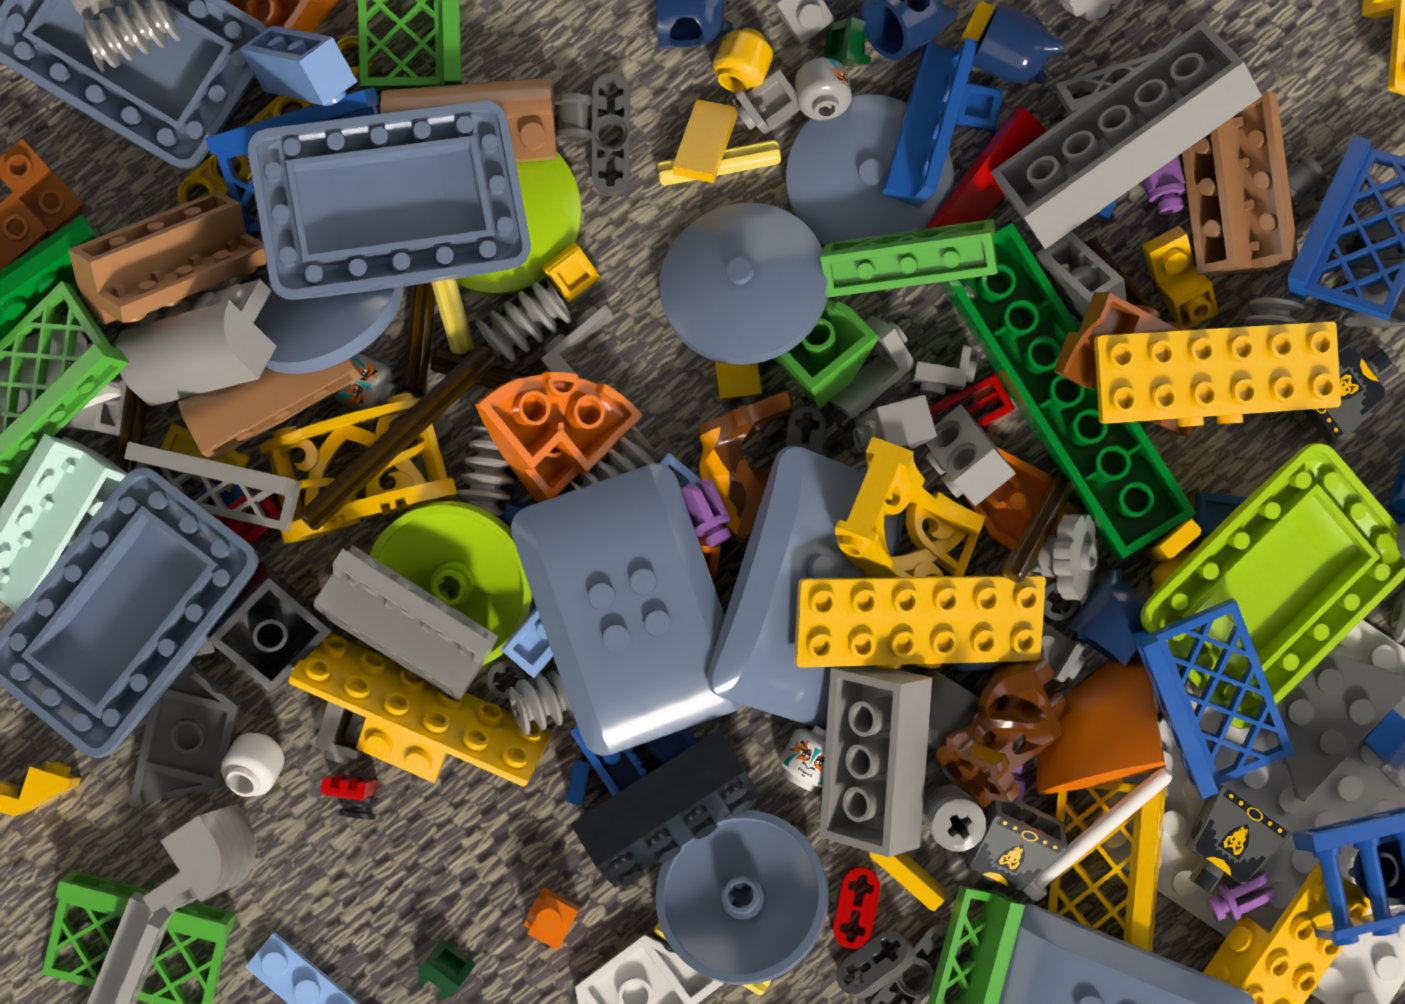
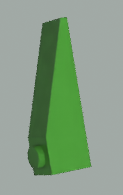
M827 299L826 306L818 323L805 339L788 352L773 359L794 384L820 409L852 383L876 344L878 335L851 307L839 301L835 303Z

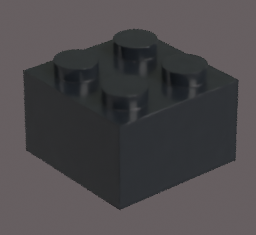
M262 561L228 612L207 636V640L272 693L290 675L300 660H304L328 636L331 628L327 619L314 611V604Z

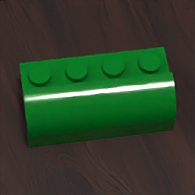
M83 215L0 271V341L61 281L70 283L78 297L82 295L74 275L68 249L100 237ZM65 300L56 307L55 313L68 305Z

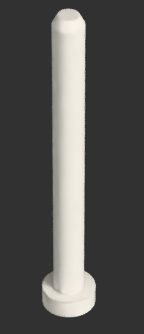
M1165 767L1156 770L1067 845L1068 850L1023 891L1032 900L1037 902L1047 895L1046 886L1168 785L1173 777L1172 773Z

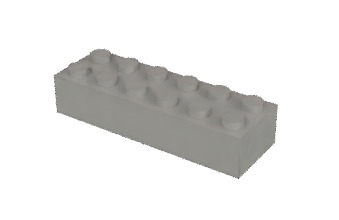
M1202 20L990 173L1011 205L1041 245L1047 249L1223 123L1243 111L1262 97L1244 61Z

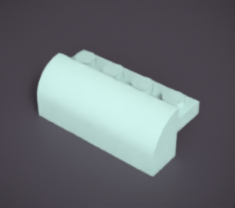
M48 434L43 435L0 508L1 602L16 613L128 474L103 455L65 436L59 439Z

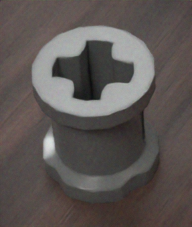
M563 93L555 96V105L559 106V130L555 131L556 140L560 142L591 141L592 132L588 130V107L592 105V97L581 93Z
M1303 154L1298 158V164L1287 172L1292 210L1299 205V199L1313 188H1322L1327 184L1324 170L1315 159L1307 154Z

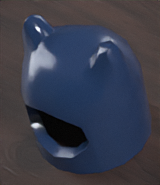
M655 0L658 49L700 47L712 42L716 37L725 36L726 33L733 31V24L724 19L723 2L725 0Z
M865 0L861 7L860 20L865 21L864 34L871 46L885 58L898 60L932 41L942 30L955 21L958 12L955 8L945 7L943 0Z
M999 2L977 46L972 66L1007 82L1022 84L1029 81L1043 84L1047 79L1043 67L1048 61L1049 56L1062 53L1065 47L1060 39L1049 33L1047 27L1039 19Z
M1117 566L1110 570L1100 584L1091 592L1089 598L1085 600L1067 627L1075 636L1106 658L1121 666H1126L1137 650L1132 634L1144 630L1140 615L1142 607L1148 599L1124 582V570Z

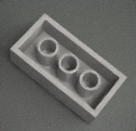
M876 665L838 666L831 668L819 837L886 857L920 848L932 677L897 669H883L876 667Z

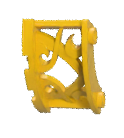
M403 393L388 398V404L345 414L297 429V426H290L272 432L273 439L260 445L261 453H267L272 473L298 481L294 465L302 471L310 472L308 479L300 480L302 482L300 489H306L305 505L300 491L290 532L280 530L284 544L322 537L334 531L361 523L360 518L370 517L381 512L383 516L410 510L427 503L443 501L457 494L453 478H447L432 423L417 437L419 445L401 452L366 485L367 498L358 500L355 495L319 530L310 529L299 516L300 511L320 494L321 488L327 487L335 480L333 478H324V475L333 456L346 440L370 447L395 421L399 420L422 398L413 399L412 393ZM377 422L376 434L359 428L360 426ZM328 436L320 449L313 443V441ZM296 449H304L306 454L305 460L302 463H294L293 465L290 452ZM422 454L429 482L425 480L422 473L410 459ZM396 467L399 471L388 474L395 478V487L389 490L383 489L380 485L381 476L389 469ZM278 494L281 507L283 508L285 496Z
M872 436L866 450V461L869 469L847 522L838 520L835 526V535L839 548L855 567H859L864 571L867 577L944 576L940 568L932 563L933 561L942 566L952 576H964L986 516L957 504L940 492L933 493V496L922 487L925 478L920 474L914 463V451ZM905 510L907 511L906 527L912 542L919 549L908 554L890 557L885 539L884 515H895ZM922 523L929 526L927 532L923 531ZM960 542H963L965 546L959 562H957L947 553Z

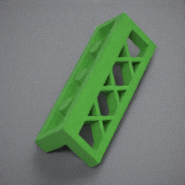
M994 219L826 243L820 260L823 276L827 277V298L995 275L998 273V265L994 246L996 232Z
M959 885L927 1004H946L944 1001L946 989L955 982H958L961 991L958 1000L952 1004L999 1003L1023 915L1024 904L1002 893ZM971 898L985 901L981 917L970 924L967 912ZM969 940L972 946L970 958L961 965H958L955 959L957 949Z

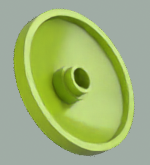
M558 152L557 160L516 163L531 242V251L527 260L521 266L513 269L456 278L457 285L467 290L487 295H508L526 291L532 288V283L537 282L541 284L546 281V278L548 279V276L541 268L543 265L573 242L576 243L582 218L581 199L573 173Z
M438 501L417 506L391 523L379 536L370 553L372 558L499 636L483 665L492 662L504 654L501 651L502 647L533 611L534 599L512 537L511 528L492 513L477 506L455 501Z

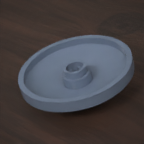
M876 94L852 96L849 108L842 115L828 120L810 119L797 135L787 162V197L794 216L803 221L812 230L823 249L825 244L829 242L925 229L952 193L954 171L948 149L937 190L921 208L881 194L906 109V102Z
M737 203L714 209L688 225L678 235L666 254L659 281L660 298L666 317L672 329L684 344L710 360L726 364L745 365L776 358L803 341L818 323L827 302V277L823 276L820 260L823 249L817 237L803 221L781 208L761 203Z
M267 269L258 279L271 290V293L254 321V324L277 346L266 367L280 373L303 374L327 369L348 360L368 347L388 327L399 309L404 286L327 297L288 300L278 296L272 289Z
M747 810L737 816L730 814L717 823V828L711 834L702 839H691L680 847L681 851L675 857L663 862L657 879L655 896L656 912L662 933L670 947L683 962L694 971L709 979L733 985L758 984L772 980L799 964L814 947L822 932L829 905L828 882L824 867L807 838L790 823L777 816L756 810Z

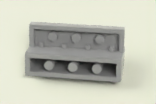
M258 279L242 285L235 284L228 289L218 292H207L201 297L187 301L183 300L177 305L163 307L147 313L141 320L140 326L121 331L119 334L116 348L122 350L130 362L120 372L124 382L146 404L154 406L259 379L277 347L254 324L271 290Z
M353 545L348 552L344 549L341 550L333 562V574L314 600L315 612L459 702L480 671L499 637Z
M232 805L198 815L161 840V843L180 872L142 898L152 913L164 907L171 913L177 908H182L197 899L202 902L241 883L253 867L256 857V841L252 829L237 806Z

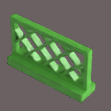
M358 0L361 89L374 87L375 89H408L462 84L460 0H434V11L427 5L431 0H413L416 5L401 20L385 6L389 0H370L374 6L368 12L367 0ZM379 10L396 24L381 41L368 30V21ZM421 10L428 14L435 23V28L423 40L406 26ZM401 30L418 45L403 61L399 60L386 47ZM368 39L375 45L369 53ZM434 39L435 52L428 46ZM380 51L397 65L387 77L369 78V63ZM424 51L436 62V77H418L407 66ZM403 71L408 77L397 76Z
M61 281L0 341V362L5 357H12L9 381H0V387H8L5 410L0 412V417H3L2 433L0 434V473L14 475L29 461L44 434L54 437L130 363L122 350L113 348L70 283ZM65 300L69 306L67 324H54L56 307ZM33 329H40L38 352L25 353L27 335ZM53 330L65 331L62 355L50 354ZM78 332H86L93 345L80 357L75 356ZM24 358L36 359L33 384L21 383ZM49 360L61 361L59 378L52 385H45ZM20 389H32L30 406L22 414L17 413Z
M76 870L69 872L59 880L56 897L59 898L42 974L93 988L100 972L96 962L105 958L109 949L92 958L79 937L97 928L110 948L114 937L105 922L115 916L122 918L129 898L135 891L146 895L152 890ZM197 902L188 903L182 908L174 910L167 930L176 944L160 954L157 952L153 961L154 966L166 985L156 991L145 989L143 986L138 1000L153 1004H212L229 933L233 929L237 913ZM69 905L84 908L93 923L76 932L67 918ZM98 912L105 913L107 915L101 918ZM64 931L68 938L61 941ZM181 934L188 935L189 937L183 939ZM198 938L216 943L213 957L201 965L187 945ZM70 942L83 961V964L73 970L55 965L59 949ZM180 950L192 970L174 980L162 959ZM210 967L207 977L203 970ZM87 968L90 974L81 971ZM195 975L205 990L202 1003L186 1000L178 985ZM170 990L173 996L163 993Z

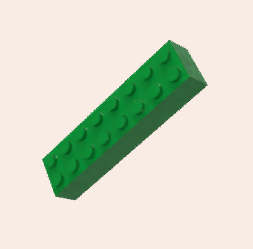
M1011 223L996 232L994 236L998 265L997 274L939 283L1060 476L1070 480L1073 484L1072 495L1084 514L1091 516L1095 523L1096 533L1113 560L1124 559L1195 515L1196 512L1138 421L1100 423L1097 386L1096 389L1085 388L1053 372L1068 332H1079L1080 329L1014 224Z

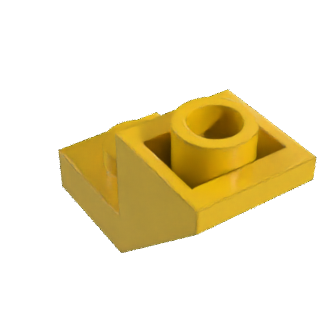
M1180 226L1142 244L1149 274L1176 323L1192 328L1219 314L1212 283L1205 275H1198L1187 233Z
M46 760L44 766H30L21 794H18L20 786L0 780V812L11 816L26 814L79 786L81 777L70 774L72 767L57 761Z

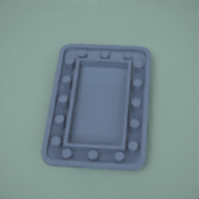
M5 0L0 7V62L166 163L184 170L198 166L209 151L205 138L221 132L255 78L240 48L268 28L262 22L225 0H165L176 20L182 40L176 41L167 32L166 47H159L151 39V53L145 55L135 46L136 59L129 61L120 53V65L116 68L110 66L104 59L105 72L102 73L90 52L84 36L83 21L85 19L75 10L71 0ZM131 0L120 5L128 15L132 14ZM147 0L137 1L144 9L148 7ZM116 11L108 17L112 22L116 21ZM89 20L96 28L101 27L100 20Z
M477 101L266 128L256 132L248 143V159L269 281L272 289L282 298L299 300L509 270L521 266L527 260L531 251V242L508 119L505 111L498 104L491 101Z
M787 446L777 453L709 666L707 682L709 689L714 695L814 727L817 725L822 729H827L830 670L833 667H798L794 663L798 581L805 578H868L865 576L864 571L859 567H855L839 548L835 535V526L838 520L846 522L866 476L865 472L802 447ZM905 510L895 515H884L885 539L890 557L897 555L906 514Z
M661 464L646 465L525 507L517 512L511 524L512 537L576 723L587 749L601 756L612 755L732 713L743 706V704L714 695L708 687V670L725 616L679 483L671 469Z
M149 468L132 470L123 478L77 535L72 544L57 560L56 564L30 597L24 601L0 631V685L82 753L93 758H102L110 755L160 699L206 641L210 632L236 601L258 567L256 550L155 471Z
M1027 903L1024 904L1023 915L998 1003L1257 1004L1254 997L1242 988Z

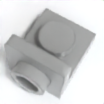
M1043 622L1040 659L1049 662L1054 673L1053 680L1064 682L1067 677L1073 680L1086 660L1081 655L1086 646L1078 641L1071 640Z

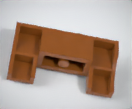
M20 139L0 157V178L13 191L0 203V271L65 227L87 208L86 204L24 139Z
M1094 292L1079 332H1068L1053 372L1085 388L1096 389L1097 377L1094 345L1096 336L1185 331L1191 329L1179 323H1166L1160 320V312L1144 305L1134 306L1110 292ZM1177 419L1150 420L1179 436L1190 437L1194 426L1178 427Z

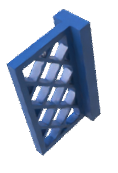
M375 87L345 95L342 100L330 106L315 104L205 138L210 154H216L230 197L241 203L247 234L261 230L259 221L251 222L246 207L252 193L254 194L252 178L250 182H247L236 176L230 158L239 155L248 157V143L251 137L256 132L266 128L379 114L376 105L380 104ZM240 187L246 189L243 195Z
M1356 135L1353 136L1288 275L1290 297L1306 301L1309 295L1377 318L1389 320L1405 285V258L1402 263L1385 269L1377 253L1399 245L1405 256V232H1400L1393 219L1405 214V203L1388 209L1381 194L1401 186L1405 191V157L1371 148L1370 139ZM1376 163L1393 168L1397 177L1375 185L1370 173ZM1365 184H1367L1369 189L1362 191ZM1374 198L1381 213L1359 221L1354 211L1356 204ZM1350 219L1353 224L1346 226ZM1386 221L1394 237L1372 245L1365 229ZM1358 233L1365 248L1343 256L1338 247L1339 240ZM1334 254L1335 257H1336V259L1333 260V261H1330L1331 258H1332V255ZM1370 257L1377 273L1356 281L1348 265ZM1339 268L1342 269L1349 283L1336 289L1319 285L1324 274ZM1393 276H1396V278H1395V280H1394V282H1393V284H1392L1390 278L1393 277ZM1383 281L1388 291L1384 304L1366 300L1360 289Z
M1234 598L1152 633H1148L1144 629L1132 634L1189 781L1202 799L1219 793L1217 786L1294 754L1238 603ZM1230 614L1234 626L1227 641L1207 635L1215 619ZM1201 626L1199 631L1194 630V628ZM1182 633L1196 637L1186 659L1172 654L1166 640ZM1238 638L1240 640L1242 648L1235 645ZM1204 641L1223 648L1214 669L1195 663ZM1232 651L1246 656L1248 661L1241 680L1222 673ZM1175 663L1183 665L1180 673ZM1191 669L1210 675L1201 697L1186 692L1184 687ZM1253 676L1257 686L1250 683ZM1219 679L1238 686L1228 707L1210 701ZM1246 690L1258 693L1262 697L1263 702L1256 717L1237 711ZM1190 701L1197 703L1195 710H1193ZM1206 707L1225 713L1216 734L1202 730L1199 725ZM1267 714L1271 723L1265 721ZM1234 717L1252 724L1243 744L1224 738ZM1261 727L1275 732L1280 744L1264 752L1252 748ZM1205 738L1212 741L1209 748ZM1221 744L1239 751L1233 765L1217 771L1214 759Z

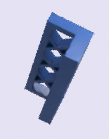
M967 37L956 51L931 41L923 47L881 194L921 208L937 190L978 41Z

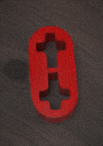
M864 866L853 867L843 875L832 923L835 939L841 946L848 949H857L869 941L880 893L878 877L871 869ZM859 874L866 875V882L872 885L871 892H863L860 905L853 904L855 891L849 888L848 884L850 880L857 881ZM852 910L859 911L857 923L859 926L864 927V931L862 934H855L853 940H847L845 931L840 930L841 923H849Z

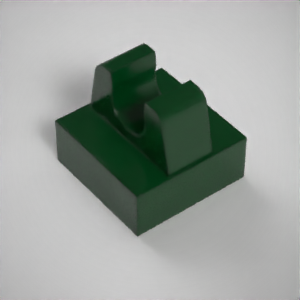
M850 17L830 23L827 30L824 58L834 59L844 67H858L869 64L872 57L861 53L862 43L869 42L864 34L865 21Z
M442 938L417 972L420 974L418 982L424 986L429 980L441 989L437 995L439 999L444 1000L448 996L452 998L476 963Z

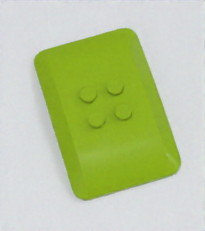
M1320 443L1308 444L1242 502L1161 584L1142 607L1140 615L1141 624L1146 632L1152 633L1234 598L1238 603L1277 705L1405 578V560L1397 548L1399 526L1334 449ZM1230 614L1215 619L1207 635L1227 641L1234 626ZM1201 626L1194 628V630L1199 631ZM1182 633L1166 641L1172 654L1186 659L1196 637ZM1238 638L1235 645L1242 648V645ZM1204 641L1195 663L1214 669L1223 648ZM1232 651L1222 673L1241 680L1248 665L1246 656ZM1175 663L1181 670L1183 665ZM1191 669L1188 679L1203 693L1210 675ZM1253 676L1250 683L1257 686ZM1219 679L1210 701L1228 707L1238 686ZM1246 690L1237 711L1256 717L1263 702L1261 695ZM1235 717L1231 722L1233 726L1243 729L1249 728L1252 725Z

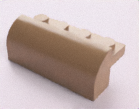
M551 77L383 90L381 92V114L477 101H491L498 104L505 111L516 163L557 160L556 119Z
M1269 91L1261 93L1262 97L1182 152L1198 275L1227 276L1269 270L1271 266L1294 262L1298 256L1277 93Z
M219 191L68 249L80 292L90 310L103 324H108L117 319L123 323L139 321L151 311L163 306L177 305L187 296L199 291L213 290L219 287L221 282L237 275L251 274L257 270V267L266 264L263 242L246 233L241 203Z
M352 357L327 369L303 374L280 373L265 367L260 378L257 380L190 396L181 400L178 404L182 417L201 454L214 461L362 378V375Z

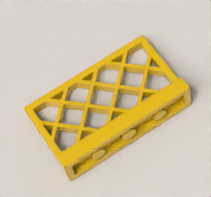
M1124 782L1087 788L1097 802L1080 816L1068 803L1069 791L1058 792L1056 819L1064 822L1066 833L1076 825L1084 832L1089 828L1083 821L1084 818L1100 805L1107 813L1111 809L1106 802L1118 791L1131 792L1140 784ZM1167 785L1050 883L1048 911L1062 916L1070 910L1081 924L1093 929L1098 928L1113 916L1124 929L1125 942L1150 952L1153 951ZM1095 788L1111 791L1102 797ZM1067 812L1074 820L1068 826H1066ZM1134 819L1132 834L1131 831L1126 827V824H1128L1131 820ZM1119 830L1132 843L1131 855L1120 864L1116 862L1102 845ZM1097 848L1113 869L1095 883L1079 862ZM1130 862V872L1128 876L1122 868ZM1074 867L1090 888L1074 901H1071L1061 888V876ZM1115 873L1128 886L1127 898L1116 907L1099 888L1102 883ZM1093 891L1108 909L1109 913L1091 926L1075 905ZM1061 898L1066 907L1058 912L1059 899ZM1125 905H1127L1126 919L1118 912Z

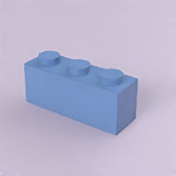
M270 26L240 48L241 53L264 92L318 105L330 106L342 100L346 95L345 90L357 82L335 40L330 36Z

